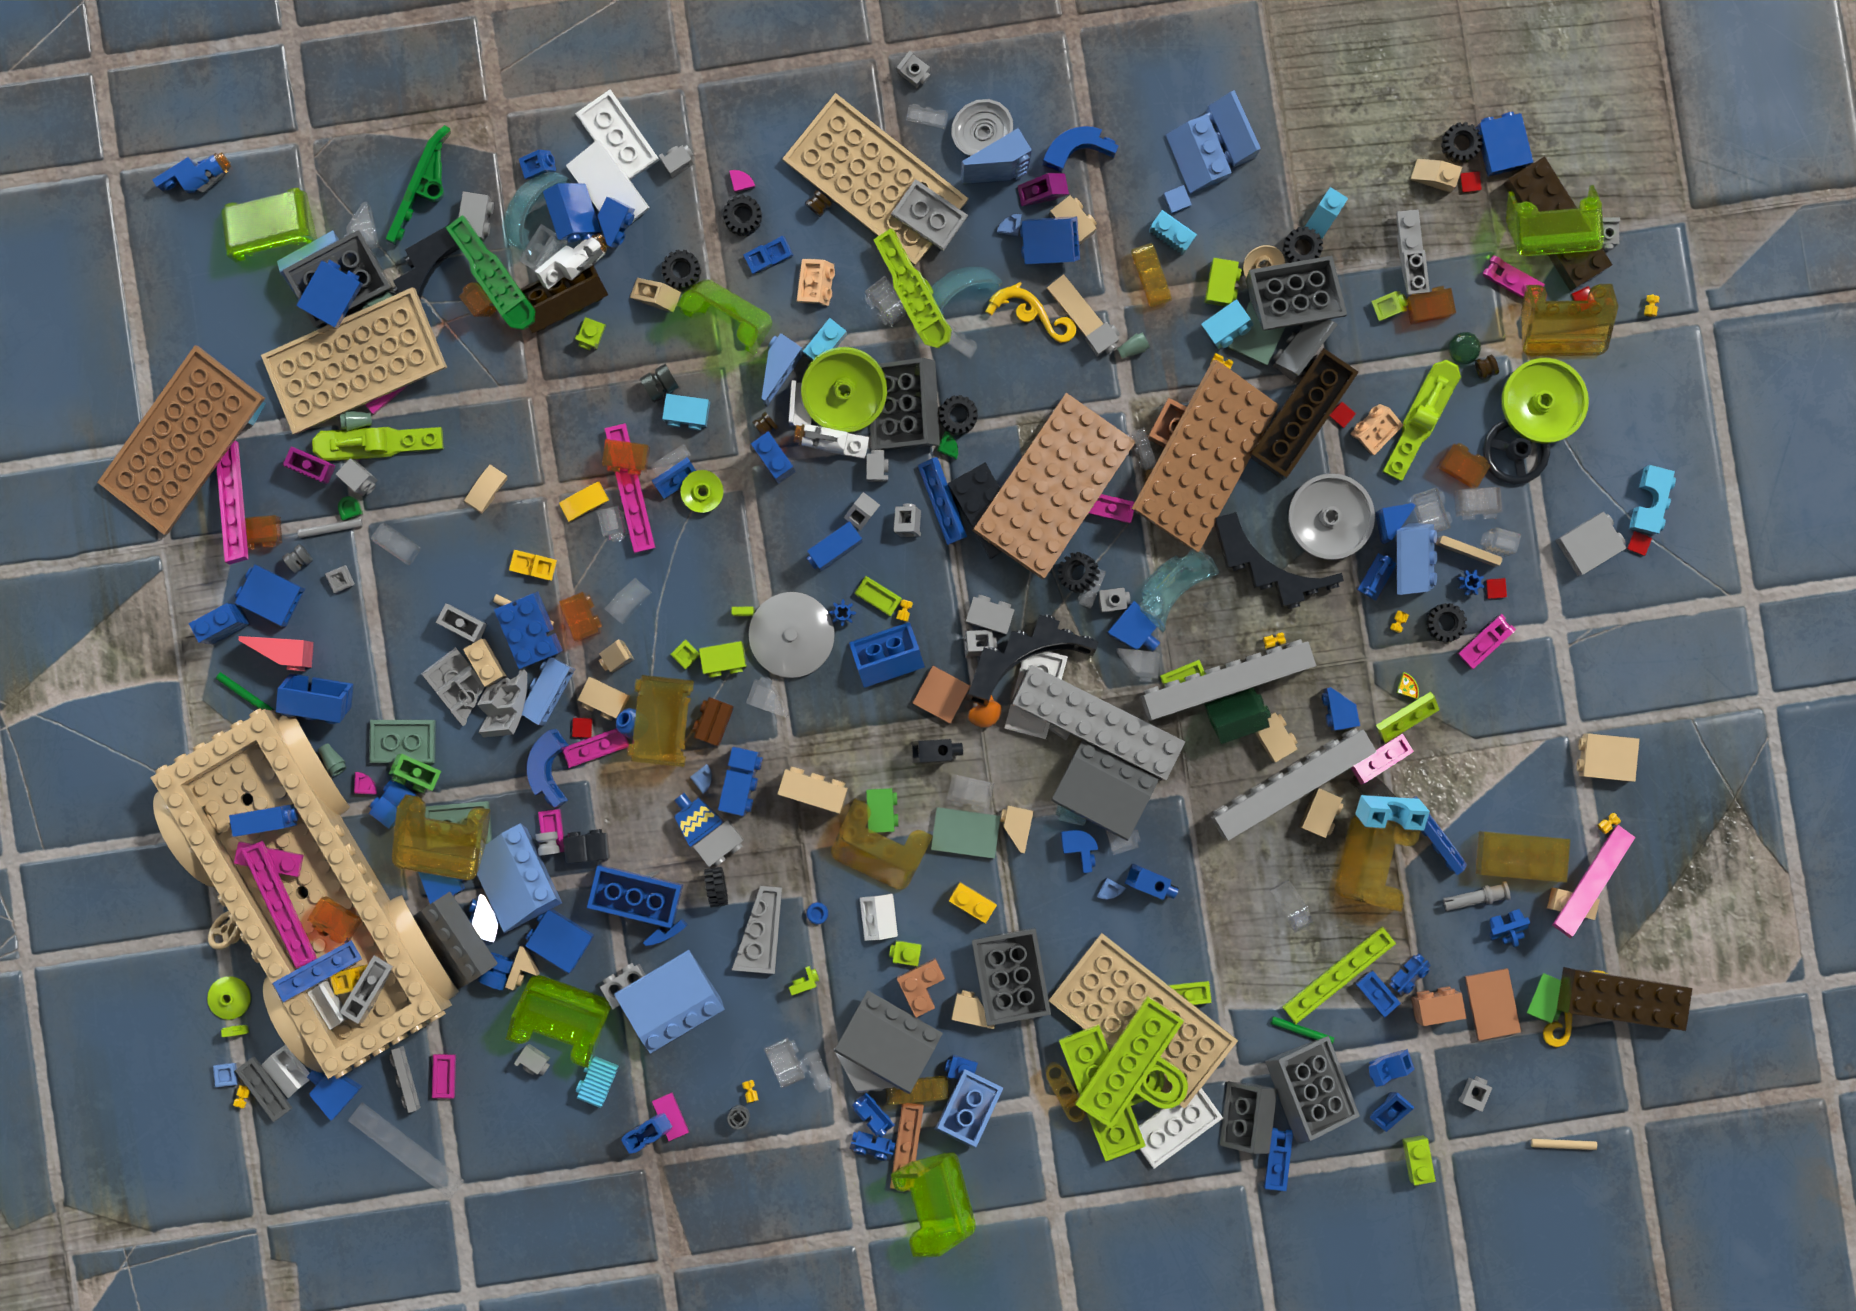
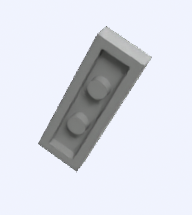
M403 1045L391 1050L390 1061L393 1067L396 1066L398 1073L396 1075V1082L403 1091V1096H401L403 1107L407 1108L408 1113L417 1111L421 1106Z

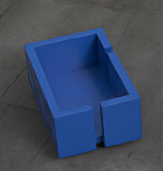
M538 591L494 609L519 669L563 651L556 633L549 636L546 634V632L554 628Z
M290 673L278 687L276 712L283 713L287 717L301 716L307 720L319 719L325 720V722L330 724H336L343 720L345 714L348 713L352 706V683L313 677L311 692H308L309 676Z
M732 747L728 766L731 767L726 772L718 807L719 811L741 816L751 812L753 799H750L751 791H756L758 778H755L756 770L761 769L763 757H759L760 752Z

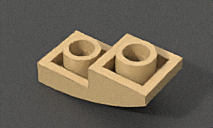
M489 465L470 490L464 503L482 514L495 499L496 492L507 481V475Z

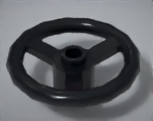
M1504 419L1493 425L1485 436L1482 448L1484 463L1490 473L1502 482L1513 485L1528 483L1539 477L1546 468L1550 456L1549 444H1541L1542 454L1540 461L1534 470L1526 474L1524 459L1530 455L1532 450L1531 443L1533 442L1525 438H1517L1510 443L1494 439L1501 430L1510 427L1507 420ZM1491 447L1505 451L1507 457L1515 462L1517 476L1505 474L1497 468L1492 459Z

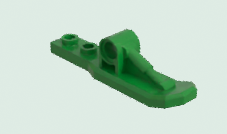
M444 125L426 144L386 237V240L394 245L397 240L401 241L404 236L405 229H403L406 221L409 222L412 218L414 210L411 208L417 196L431 202H439L444 197L441 150L442 144L451 134L449 127ZM436 186L440 189V193L434 197L428 194L429 189Z
M464 215L460 216L448 225L446 229L468 259L472 274L506 323L511 328L525 330L534 323L536 310L525 297L498 256L487 249Z

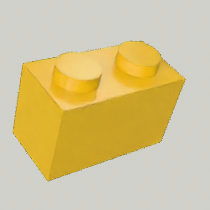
M961 882L958 883L949 898V902L985 924L997 906L996 903Z

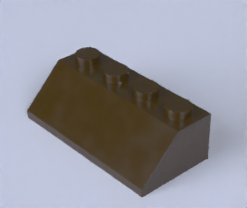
M594 265L581 272L573 280L563 277L549 289L544 288L540 280L521 288L525 297L536 310L535 321L529 326L532 334L544 330L547 326L561 321L566 316L581 311L584 307L601 301L604 297L608 296L607 290Z

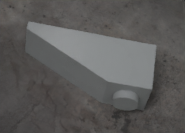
M374 955L339 1013L357 1024L364 1023L376 1003L393 966Z

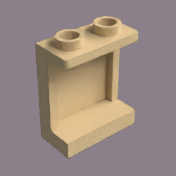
M1583 734L1582 738L1580 737L1578 748L1581 750V757L1577 760L1576 765L1579 776L1636 781L1639 739L1597 734Z

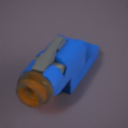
M223 152L215 153L206 159L198 161V165L191 158L187 157L152 180L156 187L162 191L174 188L179 181L183 189L188 193L196 191L205 193L224 177L225 173L232 166Z

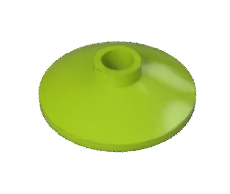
M697 470L690 473L683 480L681 498L684 504L692 511L706 513L714 510L720 504L723 498V485L714 473L707 470ZM705 488L707 491L706 495L700 496L699 490Z
M233 976L223 977L215 981L210 987L207 996L208 1005L211 1011L219 1018L235 1019L242 1016L249 1008L251 993L246 983L241 979ZM225 995L230 996L229 1003L224 1001Z

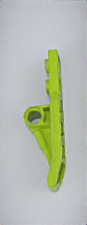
M890 228L873 240L892 274L893 287L918 335L925 345L941 348L950 342L952 329L946 322L932 296L934 292L931 285L913 267L894 229Z
M1448 360L1433 364L1402 423L1401 436L1382 471L1383 473L1400 482L1403 481L1421 444L1430 437L1461 378L1458 365Z
M378 427L353 429L350 431H320L312 439L313 453L324 461L349 460L350 458L353 460L386 458L401 452L444 449L443 430L441 427L405 430Z

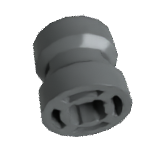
M301 544L294 547L293 552L282 556L284 562L295 574L301 570V566L304 564L308 565L313 561L310 554Z
M734 1106L727 1117L729 1125L734 1129L744 1128L749 1122L750 1112L745 1106Z

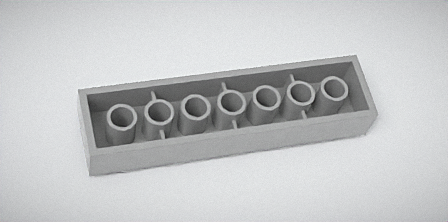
M1302 639L1287 643V648L1283 650L1281 646L1266 650L1267 655L1261 656V653L1245 657L1246 662L1241 663L1240 659L1226 663V668L1222 670L1220 666L1205 670L1206 675L1200 676L1199 673L1187 676L1185 677L1186 681L1182 683L1179 682V679L1165 683V688L1159 690L1158 686L1144 690L1145 695L1140 697L1148 721L1315 667L1316 663L1309 642L1303 643Z
M1033 665L1028 666L1010 703L1162 780H1167L1185 744V741Z
M1352 728L1342 734L1343 738L1339 741L1338 739H1333L1323 745L1324 750H1315L1306 755L1304 762L1296 761L1286 767L1288 771L1284 774L1278 772L1268 778L1270 782L1267 784L1260 783L1250 789L1251 793L1247 796L1241 794L1231 800L1232 805L1228 807L1223 805L1214 810V815L1210 818L1222 838L1229 841L1376 753L1377 751L1364 729L1357 730Z

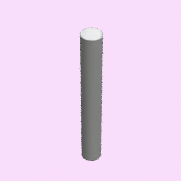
M359 518L300 529L297 532L299 538L363 527V522Z

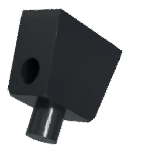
M951 739L912 741L913 763L952 761V756H963V744L952 743ZM939 747L942 748V754L938 753Z

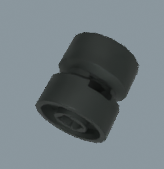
M666 364L656 368L654 374L649 372L639 378L653 402L664 397V392L671 393L679 388Z

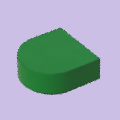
M351 496L343 497L338 503V511L342 521L363 514L359 501Z

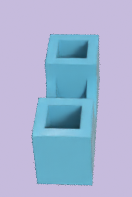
M1652 465L1644 467L1639 488L1646 489L1652 494L1653 504L1650 508L1641 506L1634 508L1629 529L1651 535L1659 534L1664 529L1666 520L1663 517L1665 510L1667 511L1670 506L1671 499L1668 497L1670 490L1675 486V471Z
M1361 795L1355 815L1365 827L1385 828L1387 820L1399 823L1404 829L1424 830L1430 811L1420 799Z

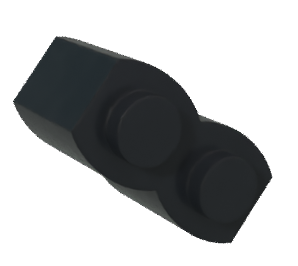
M602 829L589 830L590 835L582 836L581 831L568 833V837L563 838L566 863L609 859L608 834L602 833Z

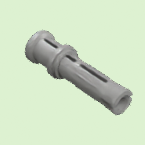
M1504 881L1500 885L1491 887L1486 885L1482 887V890L1443 898V903L1447 912L1485 902L1490 905L1494 901L1502 899L1508 901L1511 900L1508 884Z

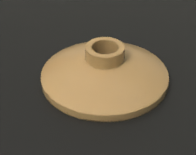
M1263 245L1253 249L1246 256L1243 263L1245 277H1247L1251 269L1285 264L1284 256L1279 249L1270 245ZM1265 260L1264 264L1259 265L1261 261Z

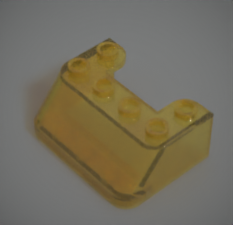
M1612 284L1593 286L1589 291L1587 301H1546L1547 292L1543 286L1526 285L1521 309L1522 347L1526 355L1590 356L1601 355L1608 350L1618 311V303Z
M405 795L398 805L392 850L393 864L398 868L463 880L473 879L479 871L487 842L491 809L473 808L467 816V824L463 825L425 818L426 804L423 799L417 796Z
M855 798L832 846L831 853L833 858L895 889H905L910 884L933 835L922 830H915L909 835L903 846L866 828L871 810L866 803Z
M1354 815L1350 820L1335 882L1337 894L1344 898L1401 912L1404 902L1403 893L1397 888L1385 886L1395 843L1404 846L1414 845L1419 839L1421 830L1404 829L1399 823L1387 820L1385 828L1365 827L1359 818Z

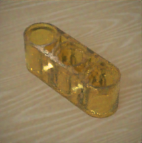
M1149 243L1131 249L1132 257L1150 307L1172 301L1154 245Z
M1058 1062L1049 1063L1045 1068V1075L1066 1116L1072 1122L1083 1120L1086 1113L1084 1110L1081 1109V1113L1078 1116H1072L1069 1113L1070 1109L1076 1106L1075 1103L1079 1096L1063 1066ZM1054 1067L1061 1070L1058 1078L1049 1076L1050 1070ZM1062 1087H1069L1071 1089L1068 1097L1059 1095Z
M947 1076L919 1078L910 1094L895 1087L885 1088L888 1105L949 1098Z

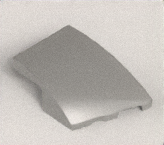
M455 647L421 674L461 725L464 726L467 723V718L472 708L477 703L478 696L484 689V685L476 672Z
M524 669L519 671L518 676L512 679L506 677L497 684H493L485 689L477 704L487 715L479 730V733L484 738L514 735L522 716L527 693V672Z
M836 1053L857 1093H865L871 1090L883 1091L884 1088L895 1087Z

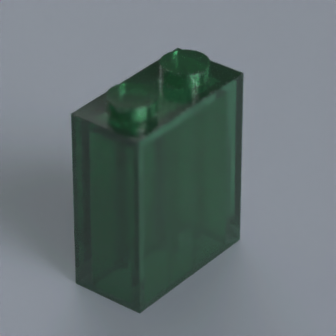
M1253 687L1205 704L1209 722L1221 744L1270 727L1268 718H1271L1267 705H1264L1261 694L1257 695Z

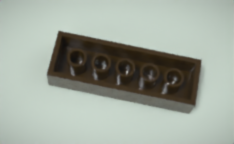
M1545 156L1508 178L1503 183L1570 291L1613 265Z
M1323 348L1250 454L1251 459L1283 481L1287 479L1359 371Z
M1563 967L1557 1010L1577 1015L1686 1031L1693 988Z

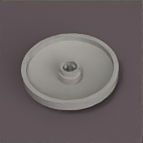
M1323 474L1305 482L1294 494L1288 510L1289 528L1296 543L1310 555L1327 560L1341 559L1357 552L1369 539L1375 522L1374 506L1368 492L1357 481L1341 474Z
M786 592L769 598L756 610L749 627V643L755 658L765 669L781 677L797 678L816 671L828 659L834 644V626L829 613L816 599L803 593Z

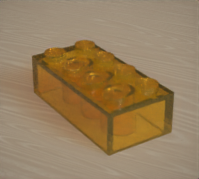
M1479 831L1476 874L1567 882L1570 839Z

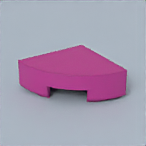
M739 170L729 171L735 193L755 188V184L748 174Z
M355 772L354 793L377 794L374 781L364 773Z

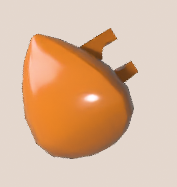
M991 695L987 707L977 704L978 706L972 708L968 715V720L972 724L987 728L994 725L1000 718L1002 706L994 701Z

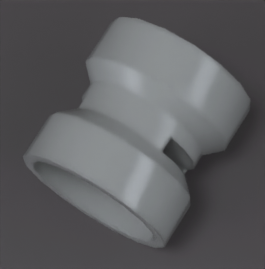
M557 831L535 834L536 841L539 842L538 856L560 853L559 846L556 844V839L558 838Z

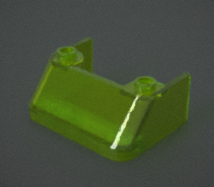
M1589 185L1588 197L1580 201L1579 208L1539 212L1537 207L1531 202L1517 203L1514 193H1508L1505 221L1516 249L1521 255L1537 256L1597 251L1603 247L1602 203L1594 185Z

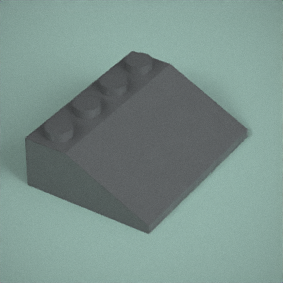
M360 230L283 269L299 300L321 261L328 263L331 260L341 266L340 271L347 274L349 270L360 277L358 281L363 283L347 313L393 289L386 273ZM306 312L314 328L319 329L328 324Z
M1333 256L1251 269L1245 279L1251 303L1263 331L1347 316Z
M917 358L880 363L879 365L884 372L887 382V397L882 412L870 424L871 450L939 446L935 360Z
M1082 740L1051 801L1128 841L1159 779Z
M451 892L443 895L413 916L429 946L458 989L469 984L498 964Z
M1035 927L972 940L987 1026L1051 1015Z
M867 991L834 1052L910 1094L943 1033L874 993Z
M1329 1036L1283 1052L1265 1061L1296 1142L1312 1141L1360 1117Z

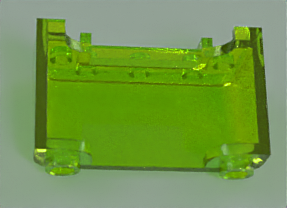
M291 188L287 190V193L246 203H228L221 210L227 257L234 262L246 260L245 254L254 256L253 253L289 244L296 246L299 245V242H307L309 244L317 239L308 196L305 191H300V188Z
M703 279L688 289L677 303L680 312L689 318L695 313L706 314L709 307L712 306L740 322L737 337L740 342L746 345L745 350L754 356L772 326V319L768 313L708 279Z

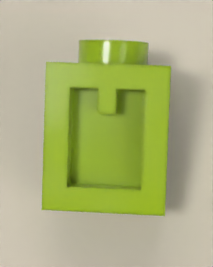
M1394 291L1371 301L1379 321L1407 311V299L1400 291Z
M585 317L580 332L575 337V340L579 343L578 346L589 351L591 348L597 349L606 325Z
M896 940V944L891 945L889 957L893 958L892 963L918 966L921 944Z
M807 966L805 969L809 980H805V977L792 981L793 985L789 987L791 995L817 987L816 982L819 981L816 969L812 970L811 966Z

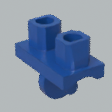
M1520 909L1508 913L1511 921L1509 924L1504 925L1501 915L1490 918L1491 931L1489 936L1491 941L1504 937L1502 938L1503 943L1511 942L1513 947L1519 946L1518 940L1525 938L1524 933L1520 931L1528 929L1530 924L1529 918H1524Z

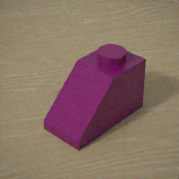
M1047 173L1018 185L1021 206L1053 201L1069 195L1065 173Z

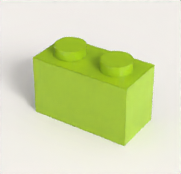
M1213 258L1204 303L1226 307L1237 299L1238 289L1234 288L1235 282L1239 281L1241 276V269L1238 268L1239 262Z
M742 641L699 648L703 674H709V678L722 676L721 672L730 670V674L743 672L742 668L747 667Z
M1421 1135L1402 1139L1410 1182L1414 1186L1436 1182L1428 1138Z

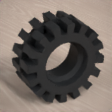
M1459 122L1456 125H1452L1442 137L1441 147L1444 148L1442 150L1443 154H1447L1446 158L1448 160L1450 158L1453 159L1452 162L1454 163L1459 161V164H1463L1465 161L1467 163L1473 159L1481 150L1480 147L1483 143L1481 142L1482 135L1478 134L1480 132L1479 129L1475 130L1474 125L1471 124L1469 126L1468 122L1463 124ZM1463 135L1468 138L1470 144L1467 150L1462 151L1455 147L1454 139L1456 136Z
M734 196L724 206V222L732 233H737L740 236L745 234L747 236L750 232L754 233L755 229L760 227V222H762L761 208L751 196ZM742 207L747 208L751 212L750 219L745 223H739L734 218L736 210Z
M1298 227L1288 234L1283 243L1284 257L1288 258L1289 263L1320 257L1323 251V241L1320 240L1319 233H1315L1316 230L1313 228L1310 230L1309 227ZM1304 239L1310 243L1311 250L1308 254L1300 255L1296 252L1295 243L1298 240Z
M676 250V252H670L669 256L664 258L665 261L664 263L662 262L661 271L666 283L672 286V288L688 290L692 285H696L697 280L699 281L701 274L700 264L691 252ZM679 262L686 263L690 269L688 275L684 278H678L673 273L674 266Z
M954 395L949 399L947 398L942 404L939 413L942 427L953 435L968 433L974 428L978 418L975 403L962 395ZM956 407L963 408L967 413V418L962 423H955L950 417L951 411Z
M1076 552V554L1070 553L1071 557L1065 556L1066 562L1061 561L1060 565L1063 567L1058 568V572L1061 573L1058 575V579L1062 580L1060 583L1075 593H1084V590L1090 591V585L1095 587L1094 580H1099L1096 574H1100V570L1097 569L1099 566L1095 563V560L1081 552ZM1079 565H1083L1085 567L1084 576L1080 580H1074L1072 577L1074 569Z
M1452 603L1437 605L1427 615V632H1430V636L1436 638L1437 641L1450 642L1457 640L1464 634V629L1467 628V624H1465L1467 617H1464V611H1461L1459 606H1454ZM1444 614L1450 615L1454 620V626L1450 631H1444L1439 627V618Z
M722 867L705 869L704 876L710 907L728 905L726 881Z

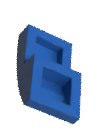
M781 236L766 245H760L743 254L752 274L794 256L785 236Z
M681 919L667 933L660 927L643 944L648 946L665 941L679 933L688 924Z

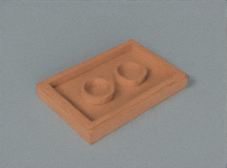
M1508 968L1465 976L1477 1040L1520 1033L1521 1029Z

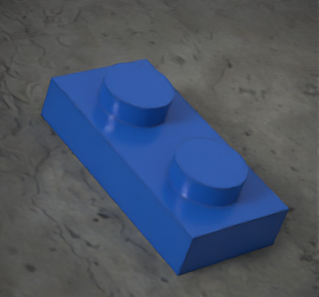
M687 457L653 479L652 482L665 499L679 490L683 480L690 473L696 471V469Z
M1370 970L1355 983L1383 1017H1386L1401 1004L1373 970Z

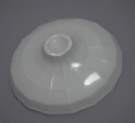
M990 99L976 100L965 105L956 114L952 123V138L956 147L969 156L1013 131V119L1009 110L1000 102Z

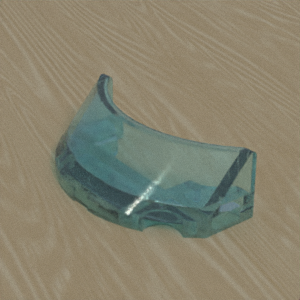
M553 171L543 173L531 178L516 191L509 203L505 217V231L509 245L527 256L529 255L533 245L528 240L530 232L524 228L525 219L544 190L558 183H571L568 177Z
M976 266L963 267L953 270L939 279L932 286L934 292L932 296L944 316L942 311L944 306L963 289L975 285L978 290L987 288L994 293L1002 287L1003 282L988 268Z
M1191 550L1187 556L1181 558L1175 556L1163 563L1146 581L1141 592L1143 598L1140 603V610L1161 632L1166 630L1167 616L1176 600L1196 583L1220 573L1212 557L1201 551L1194 552Z

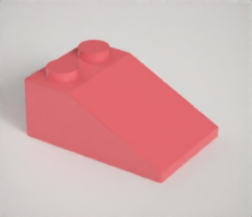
M239 636L238 640L274 662L287 666V670L305 671V667L312 668L314 642Z

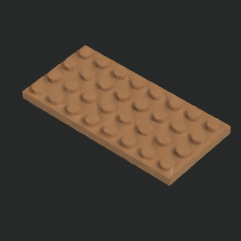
M195 345L97 483L161 533L167 535L265 398L202 348Z
M1213 360L1131 509L1194 552H1199L1216 522V517L1220 515L1250 460V454L1263 436L1279 404L1221 362Z
M1066 393L972 531L1042 580L1045 579L1136 441Z

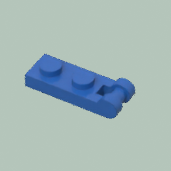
M1278 1128L1272 1129L1270 1153L1267 1156L1265 1189L1287 1191L1293 1139L1292 1130L1278 1131ZM1277 1139L1284 1140V1146H1278Z

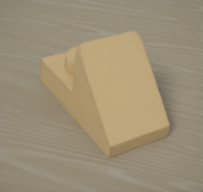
M524 945L519 947L505 988L515 990L517 986L521 987L525 974H522L523 971L534 975L540 974L528 948Z

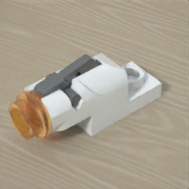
M592 235L574 249L566 245L536 269L535 273L542 286L549 289L563 277L573 280L603 257L609 246L602 235Z
M802 424V426L796 425L794 442H798V445L821 449L824 452L865 459L869 437Z

